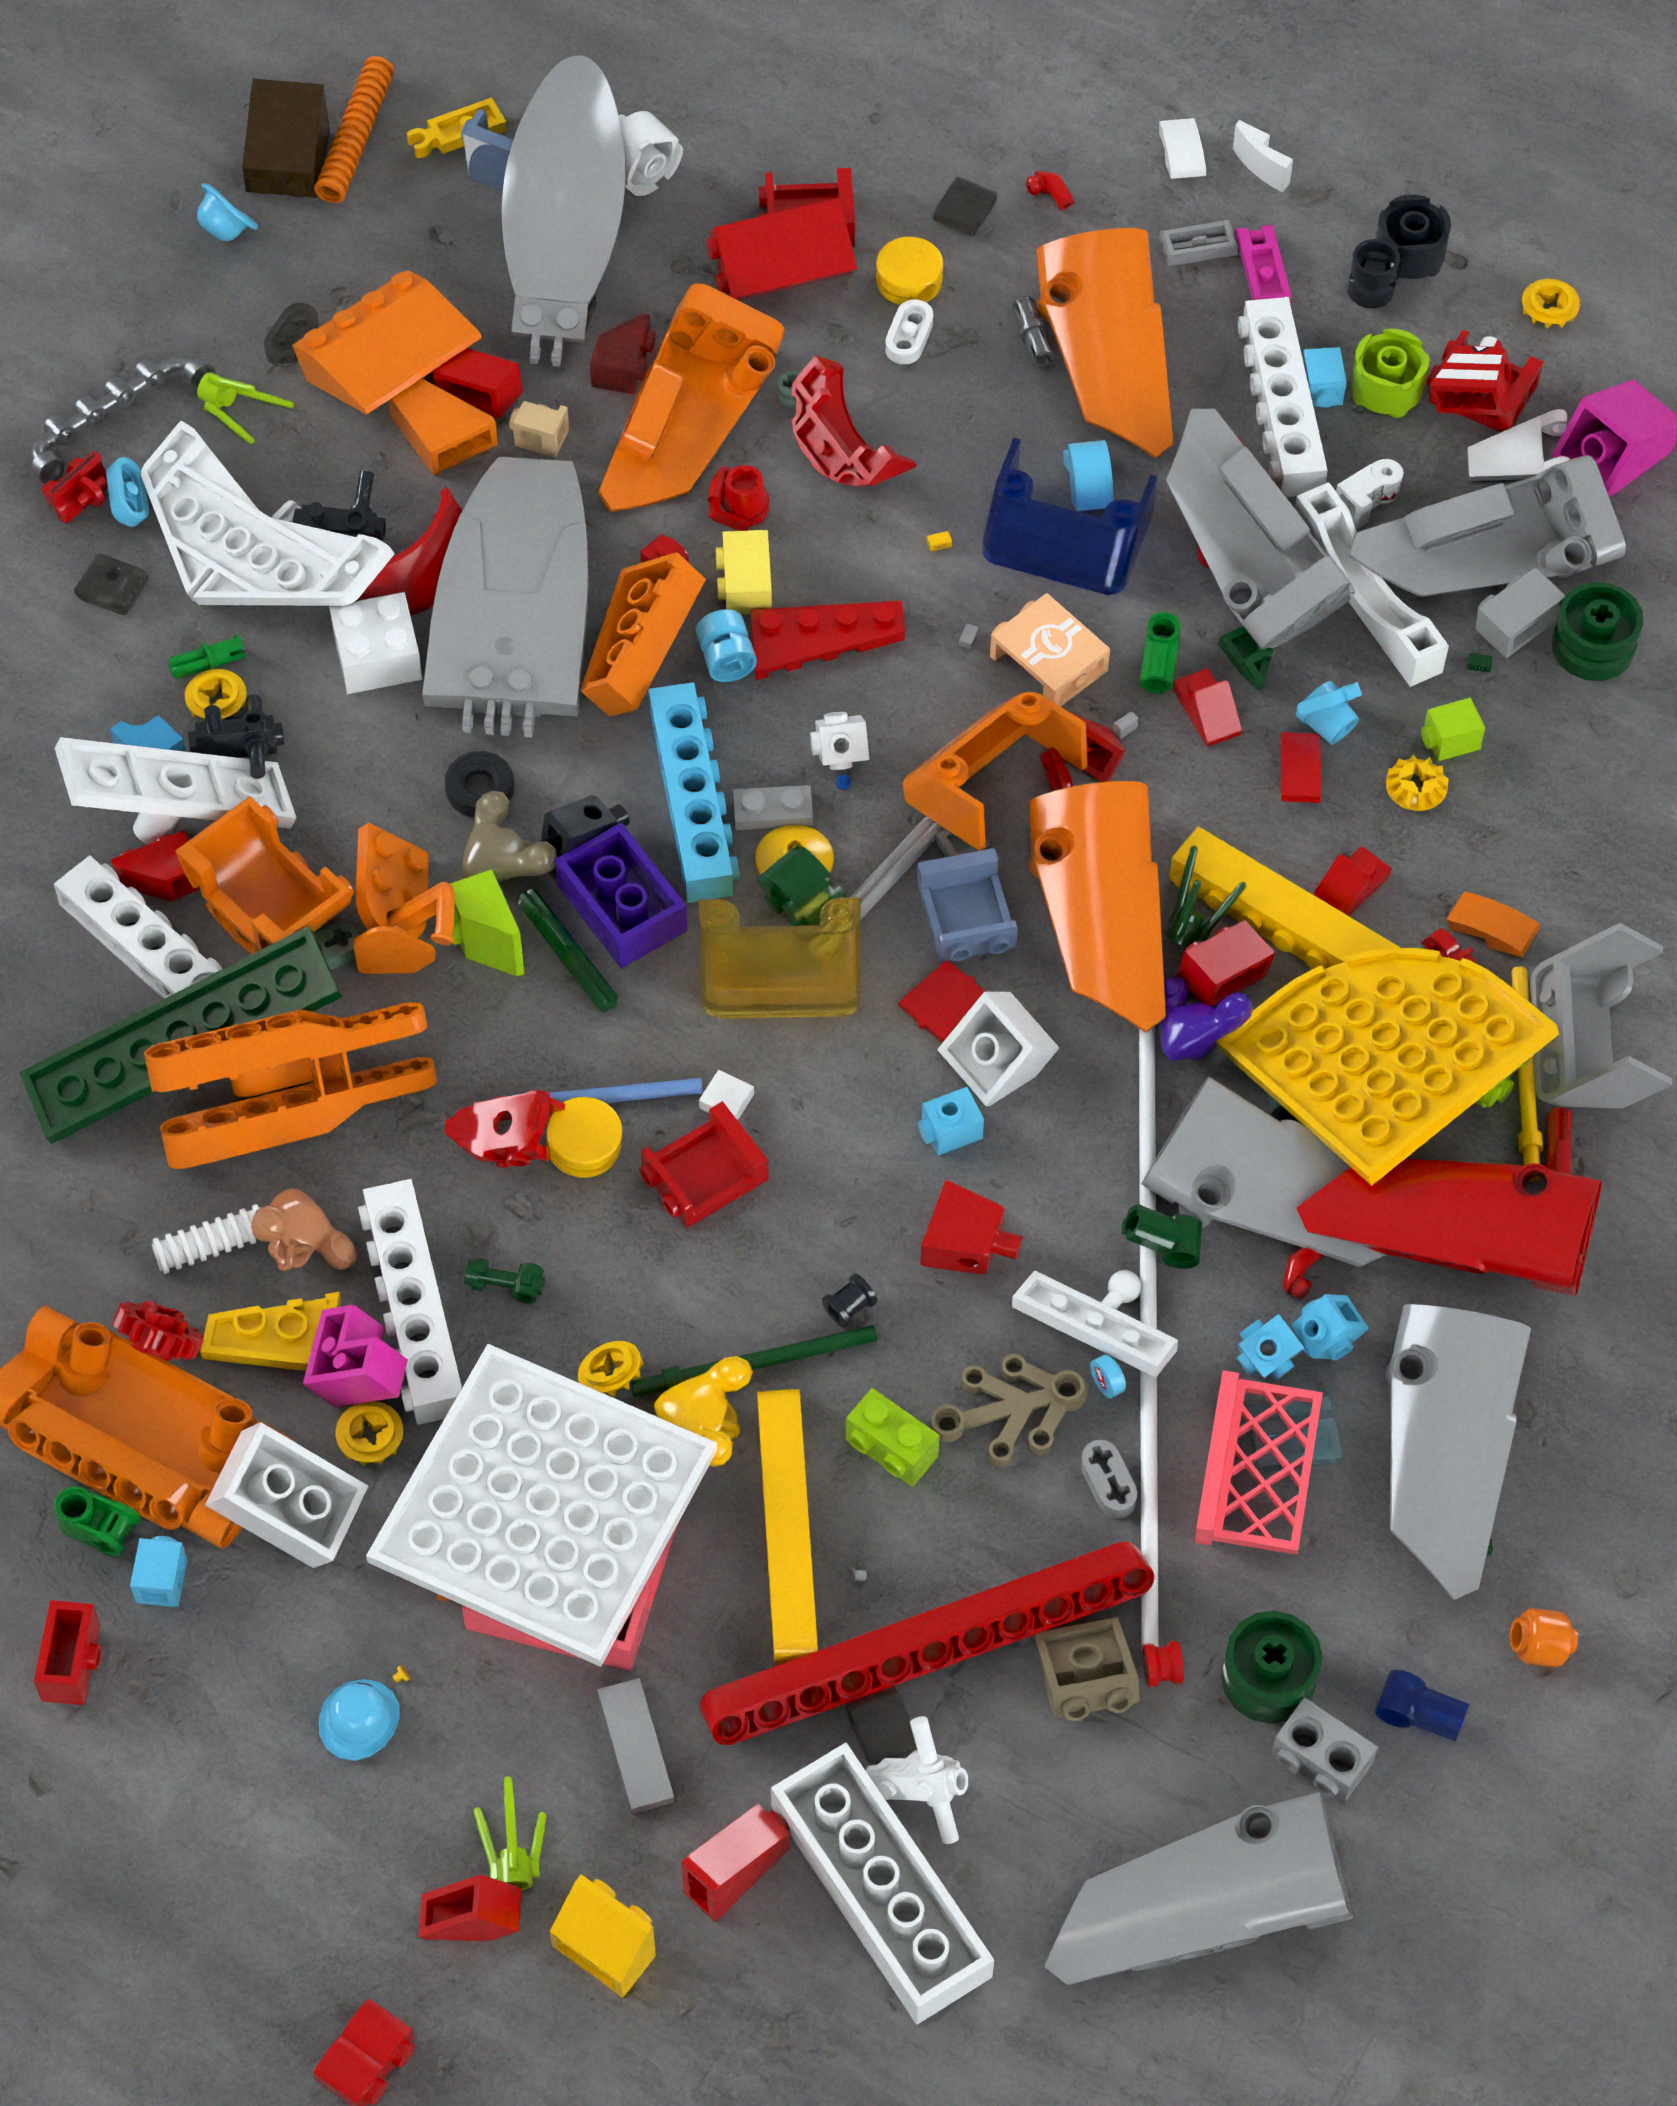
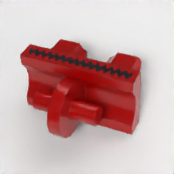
M93 451L85 459L76 457L68 464L67 475L60 481L50 480L42 487L41 491L47 503L54 508L60 521L68 524L89 504L99 507L105 502L103 492L108 488L106 470L99 453Z

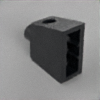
M591 795L545 813L541 842L547 841L556 848L558 858L619 823H622L624 826L629 825V816L622 805L617 804L608 809L598 797ZM554 867V869L549 873L556 880V871Z

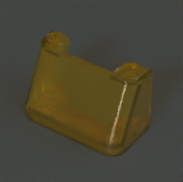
M860 897L835 898L828 901L821 909L820 925L740 927L738 909L734 904L720 899L699 900L702 1008L707 1014L716 1018L841 1017L850 1015L859 1007L861 1000Z

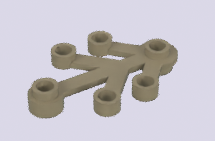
M1018 1354L1007 1355L1001 1364V1375L1006 1381L1017 1383L1025 1380L1041 1388V1390L1027 1393L986 1374L985 1370L980 1366H968L962 1372V1388L969 1394L984 1392L1002 1401L964 1412L954 1405H941L931 1415L930 1428L940 1435V1441L953 1442L961 1437L963 1430L1009 1418L999 1437L994 1439L988 1448L990 1463L996 1467H1005L1013 1460V1446L1033 1410L1049 1406L1040 1427L1032 1429L1028 1437L1029 1450L1038 1456L1046 1455L1053 1448L1054 1433L1065 1413L1081 1408L1088 1398V1385L1082 1376L1071 1370H1064L1052 1375L1026 1363L1025 1359ZM1016 1364L1021 1370L1013 1373L1008 1371L1006 1367ZM975 1375L981 1379V1382L972 1384L967 1381V1378ZM1070 1389L1074 1392V1395L1071 1397L1062 1396L1060 1391ZM944 1423H950L955 1429L944 1431L941 1430L940 1426ZM1036 1437H1044L1048 1440V1443L1037 1445L1033 1440ZM997 1448H1003L1007 1450L1008 1454L1004 1457H998L993 1451Z

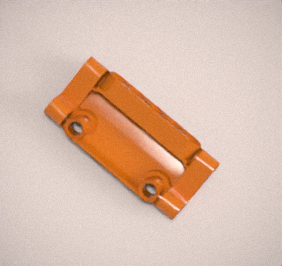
M47 1305L39 1308L28 1325L24 1349L0 1369V1427L8 1431L11 1441L24 1452L111 1500L131 1507L139 1515L162 1528L175 1530L181 1526L221 1549L227 1547L243 1530V1527L205 1506L241 1431L260 1422L265 1423L262 1421L257 1422L256 1418L252 1416L251 1407L245 1401L230 1396L157 1356L137 1351L132 1347V1342L110 1331L104 1325L95 1322L79 1324L77 1321ZM265 1424L266 1426L270 1427L271 1429L275 1430L276 1432L282 1434L283 1436L287 1437L288 1439H290V1440H292V1441L294 1442V1439L291 1438L290 1436H288V1435H286V1434H284V1433L278 1431L277 1429H275V1428H273V1427H271V1426Z

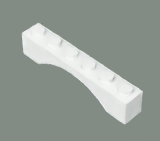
M1328 482L1298 495L1295 503L1296 511L1310 528L1312 536L1326 554H1330L1351 581L1356 591L1354 595L1350 592L1351 599L1348 602L1410 687L1443 673L1449 645L1430 619L1409 608L1394 594L1382 577L1348 556L1354 534L1357 530L1348 507L1331 484Z

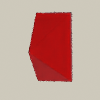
M1073 714L1086 722L1087 767L1084 771L1101 782H1109L1126 751L1110 728Z

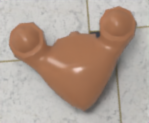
M294 1188L285 1189L268 1206L256 1210L251 1224L252 1234L260 1241L270 1242L268 1252L278 1264L279 1270L288 1271L292 1267H302L314 1251L319 1252L328 1265L338 1270L350 1268L356 1262L357 1252L353 1242L347 1235L336 1230L319 1205L301 1190Z

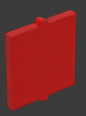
M946 960L898 1002V1006L918 1022V1028H925L943 1043L985 991L975 983L973 976L967 977L950 961Z

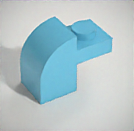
M1106 441L1068 444V449L1063 450L1064 465L1070 473L1071 503L1075 509L1083 511L1113 508L1112 470Z

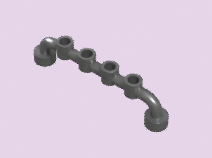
M173 356L158 364H155L151 359H143L135 368V375L137 377L125 383L121 378L115 377L106 384V396L96 402L90 396H84L75 404L74 411L76 415L68 420H64L60 415H53L45 422L44 431L46 433L35 441L31 449V459L33 460L31 465L32 473L44 484L50 480L57 481L63 474L65 465L54 452L48 451L56 444L61 446L69 444L73 440L75 432L87 425L91 427L99 425L104 420L106 413L117 406L120 408L128 407L133 403L138 393L146 388L156 389L160 387L165 381V377L172 372L183 371L184 380L197 390L202 377L208 372L215 374V368L203 357L192 359L186 356Z

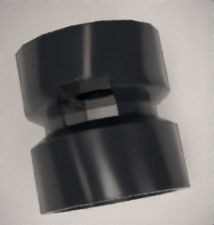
M1370 239L1356 246L1352 257L1348 294L1357 305L1365 308H1379L1392 300L1400 264V254L1391 243L1381 239Z

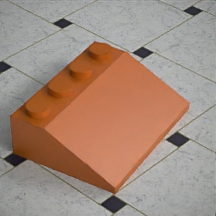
M406 270L394 275L388 283L377 290L366 293L362 300L353 306L337 312L333 319L317 329L310 330L304 335V338L292 346L307 382L367 415L482 337L480 332L428 280Z

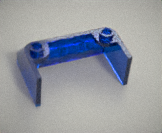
M1013 438L996 480L982 544V553L985 559L995 565L1105 595H1114L1121 592L1127 585L1154 513L1158 476L1150 474L1140 503L1126 499L1115 500L1107 505L1102 518L1031 499L1034 486L1033 480L1027 473L1019 470L1021 439Z

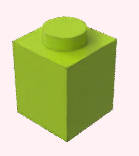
M1471 698L1428 709L1425 724L1421 727L1423 743L1427 749H1432L1438 762L1480 750L1485 732V726Z

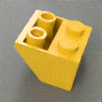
M581 1874L575 1881L550 1929L551 1945L623 1998L656 1957L654 1929L651 1925L652 1920L639 1907L630 1905L627 1908L616 1900V1893L603 1881L595 1879L592 1882Z

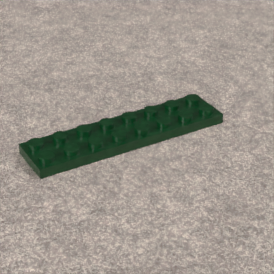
M307 926L19 1073L44 1135L53 1144L154 1093L152 1092L144 1052L151 1046L299 1009L314 1012L341 998L342 994L314 932Z

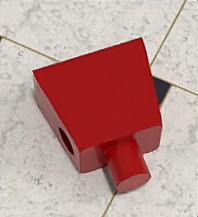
M945 1180L921 1245L920 1265L985 1274L988 1272L994 1254L1017 1260L1023 1236L1003 1231L1005 1209L1002 1205Z

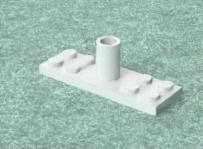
M63 737L59 738L55 747L71 805L139 812L133 825V831L146 844L153 843L164 835L174 834L182 817L216 821L249 796L261 807L267 805L274 812L279 821L277 827L291 829L296 820L278 762L265 761V776L255 779L250 775L249 759Z

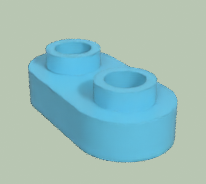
M120 457L106 470L111 512L114 518L121 524L135 527L149 515L147 490L141 477L140 467L129 458Z

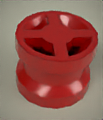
M1169 1641L1166 1646L1156 1647L1152 1643L1143 1644L1142 1659L1147 1687H1157L1160 1682L1170 1681L1174 1685L1183 1684L1184 1668L1179 1641Z

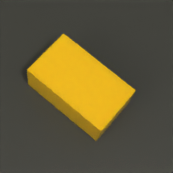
M949 531L927 536L930 552L952 547Z

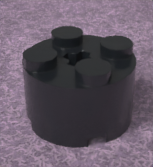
M1422 195L1396 197L1390 201L1389 206L1384 211L1382 209L1379 215L1375 239L1391 243L1399 252L1400 264L1396 279L1432 277L1440 272L1446 257L1451 219L1443 206L1436 207L1430 203V198Z

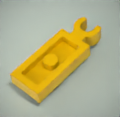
M491 97L427 120L428 129L415 128L408 131L407 141L409 146L414 145L416 158L428 156L432 149L439 148L440 152L445 154L464 147V140L461 138L463 126L468 119L472 120L478 109L486 111L489 131L497 134L506 132V120Z

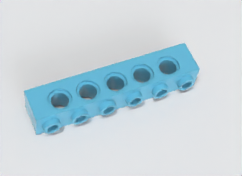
M694 682L648 689L650 717L687 903L734 896L733 880L740 879L739 866L736 856L729 857L728 848L733 847L732 831L730 824L722 823L721 815L727 814L723 791L716 792L715 783H720L717 759L710 760L708 751H713L714 748L711 729H703L702 720L707 719L704 696L697 697ZM697 822H706L705 824H696ZM711 854V855H713V856L704 857V856H702V855Z

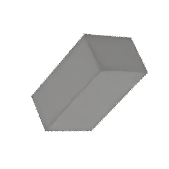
M966 624L959 639V647L971 650L978 636L979 627Z

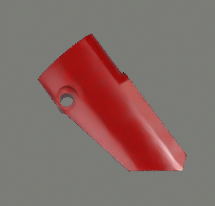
M1404 1159L1372 1186L1350 1167L1296 1209L1307 1232L1311 1234L1367 1245L1369 1249L1382 1254L1476 1274H1486L1487 1271L1523 1278L1530 1280L1534 1288L1576 1296L1597 1213L1602 1180L1549 1170L1539 1163L1521 1166ZM1534 1177H1541L1547 1181L1545 1190L1539 1194H1530L1525 1190L1527 1182Z

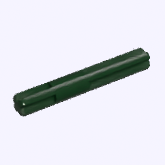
M533 888L522 892L519 896L518 905L601 1012L613 1009L617 1005L618 995L539 892Z

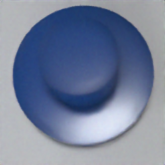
M842 774L837 777L836 786L841 790H846L851 786V779L847 775Z

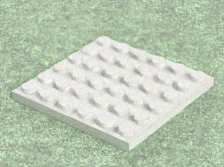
M487 1344L366 1555L367 1562L601 1667L716 1454L717 1443Z

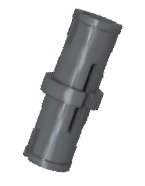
M1030 296L1021 297L1016 300L1017 304L1013 303L1012 305L1020 326L1019 336L1028 347L1033 365L1036 367L1047 366L1052 363L1051 360L1055 359V354L1047 336V324L1041 320L1034 298Z

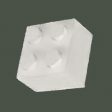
M405 592L355 601L346 606H329L333 634L347 694L423 680L418 646Z

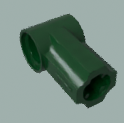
M1140 1204L1129 1208L1126 1218L1122 1221L1121 1234L1125 1235L1127 1240L1163 1254V1261L1170 1267L1189 1269L1196 1267L1200 1263L1203 1223L1199 1219L1189 1215L1169 1217Z

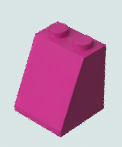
M1633 379L1583 397L1551 456L1553 458L1565 456L1570 460L1584 455L1591 456L1598 466L1610 498L1672 452L1677 443V415Z

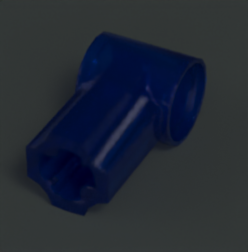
M1391 1670L1375 1708V1714L1382 1721L1400 1728H1408L1413 1725L1456 1742L1470 1704L1427 1688L1426 1683L1421 1678L1410 1672Z

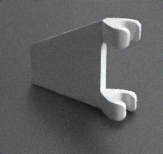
M1562 409L1552 410L1469 446L1467 451L1469 481L1527 479L1540 474L1553 465L1569 461L1568 457L1561 456L1544 462L1542 432L1553 436H1562L1567 423L1566 411Z

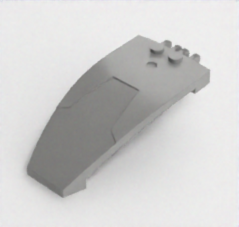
M498 457L477 484L454 528L444 557L435 594L422 696L424 705L428 707L463 709V733H471L474 726V713L486 714L484 728L486 734L494 735L497 714L502 715L501 735L509 736L512 730V715L525 716L523 720L524 737H533L535 717H540L541 714L578 717L587 625L589 564L584 507L573 461Z

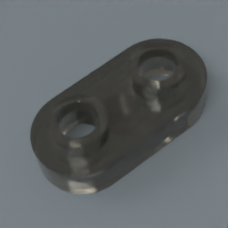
M295 303L284 309L264 340L265 355L271 364L286 367L298 361L292 345L304 338V335L310 330L319 328L318 314L314 307L306 303Z

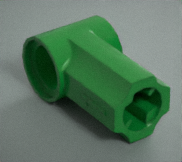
M1169 612L1153 614L1147 622L1139 686L1145 688L1149 693L1162 694L1165 691H1171L1173 687L1177 653L1180 644L1181 622L1178 617ZM1158 635H1166V636H1169V637H1167V638H1161V637H1158Z

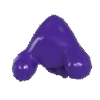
M1177 976L1164 979L1166 1017L1159 1023L1162 1050L1170 1061L1202 1059L1215 1048L1217 1040L1241 1027L1251 1017L1253 1005L1246 994L1235 992L1225 997L1217 1008L1202 1003L1185 1005L1188 997L1186 980Z

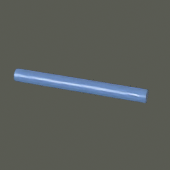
M701 1078L552 1092L550 1097L562 1103L577 1097H591L605 1103L703 1094Z

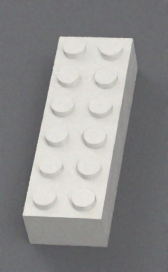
M847 1743L842 1744L771 1787L772 1809L786 1821L789 1826L788 1832L916 2025L992 1978L993 1957Z

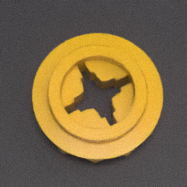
M1541 279L1531 283L1524 290L1521 300L1523 315L1531 316L1533 324L1538 322L1544 323L1547 329L1552 324L1562 328L1567 321L1574 322L1580 308V298L1575 289L1569 284L1556 279ZM1558 299L1556 307L1543 308L1544 303L1550 304Z
M211 669L196 675L189 682L185 690L186 706L189 708L192 716H198L206 722L204 709L211 705L210 697H215L222 688L223 699H218L216 704L214 703L213 705L220 708L221 720H225V718L230 716L237 718L239 709L246 706L247 691L242 679L235 673L224 669Z
M1413 754L1408 760L1399 758L1396 764L1389 768L1386 777V789L1391 799L1399 806L1413 811H1425L1436 807L1444 800L1448 790L1449 778L1444 775L1443 766L1434 765L1430 757L1422 760L1417 759ZM1414 774H1417L1420 780L1424 781L1421 792L1418 791L1416 784L1411 781Z
M626 1341L608 1342L592 1350L583 1359L578 1369V1381L582 1385L603 1394L607 1393L614 1398L617 1390L621 1388L629 1390V1382L641 1378L639 1369L644 1365L639 1350L632 1343ZM612 1363H614L617 1368L614 1369L612 1375L606 1376L610 1373Z
M378 1401L351 1406L341 1415L336 1425L335 1436L338 1447L344 1453L347 1460L353 1459L363 1466L372 1462L382 1464L384 1459L391 1454L396 1455L401 1441L404 1440L403 1424L400 1416L392 1407ZM366 1421L374 1432L381 1430V1432L376 1434V1445L372 1446V1443H369L367 1438L359 1439L364 1435L363 1429L365 1428L364 1422Z

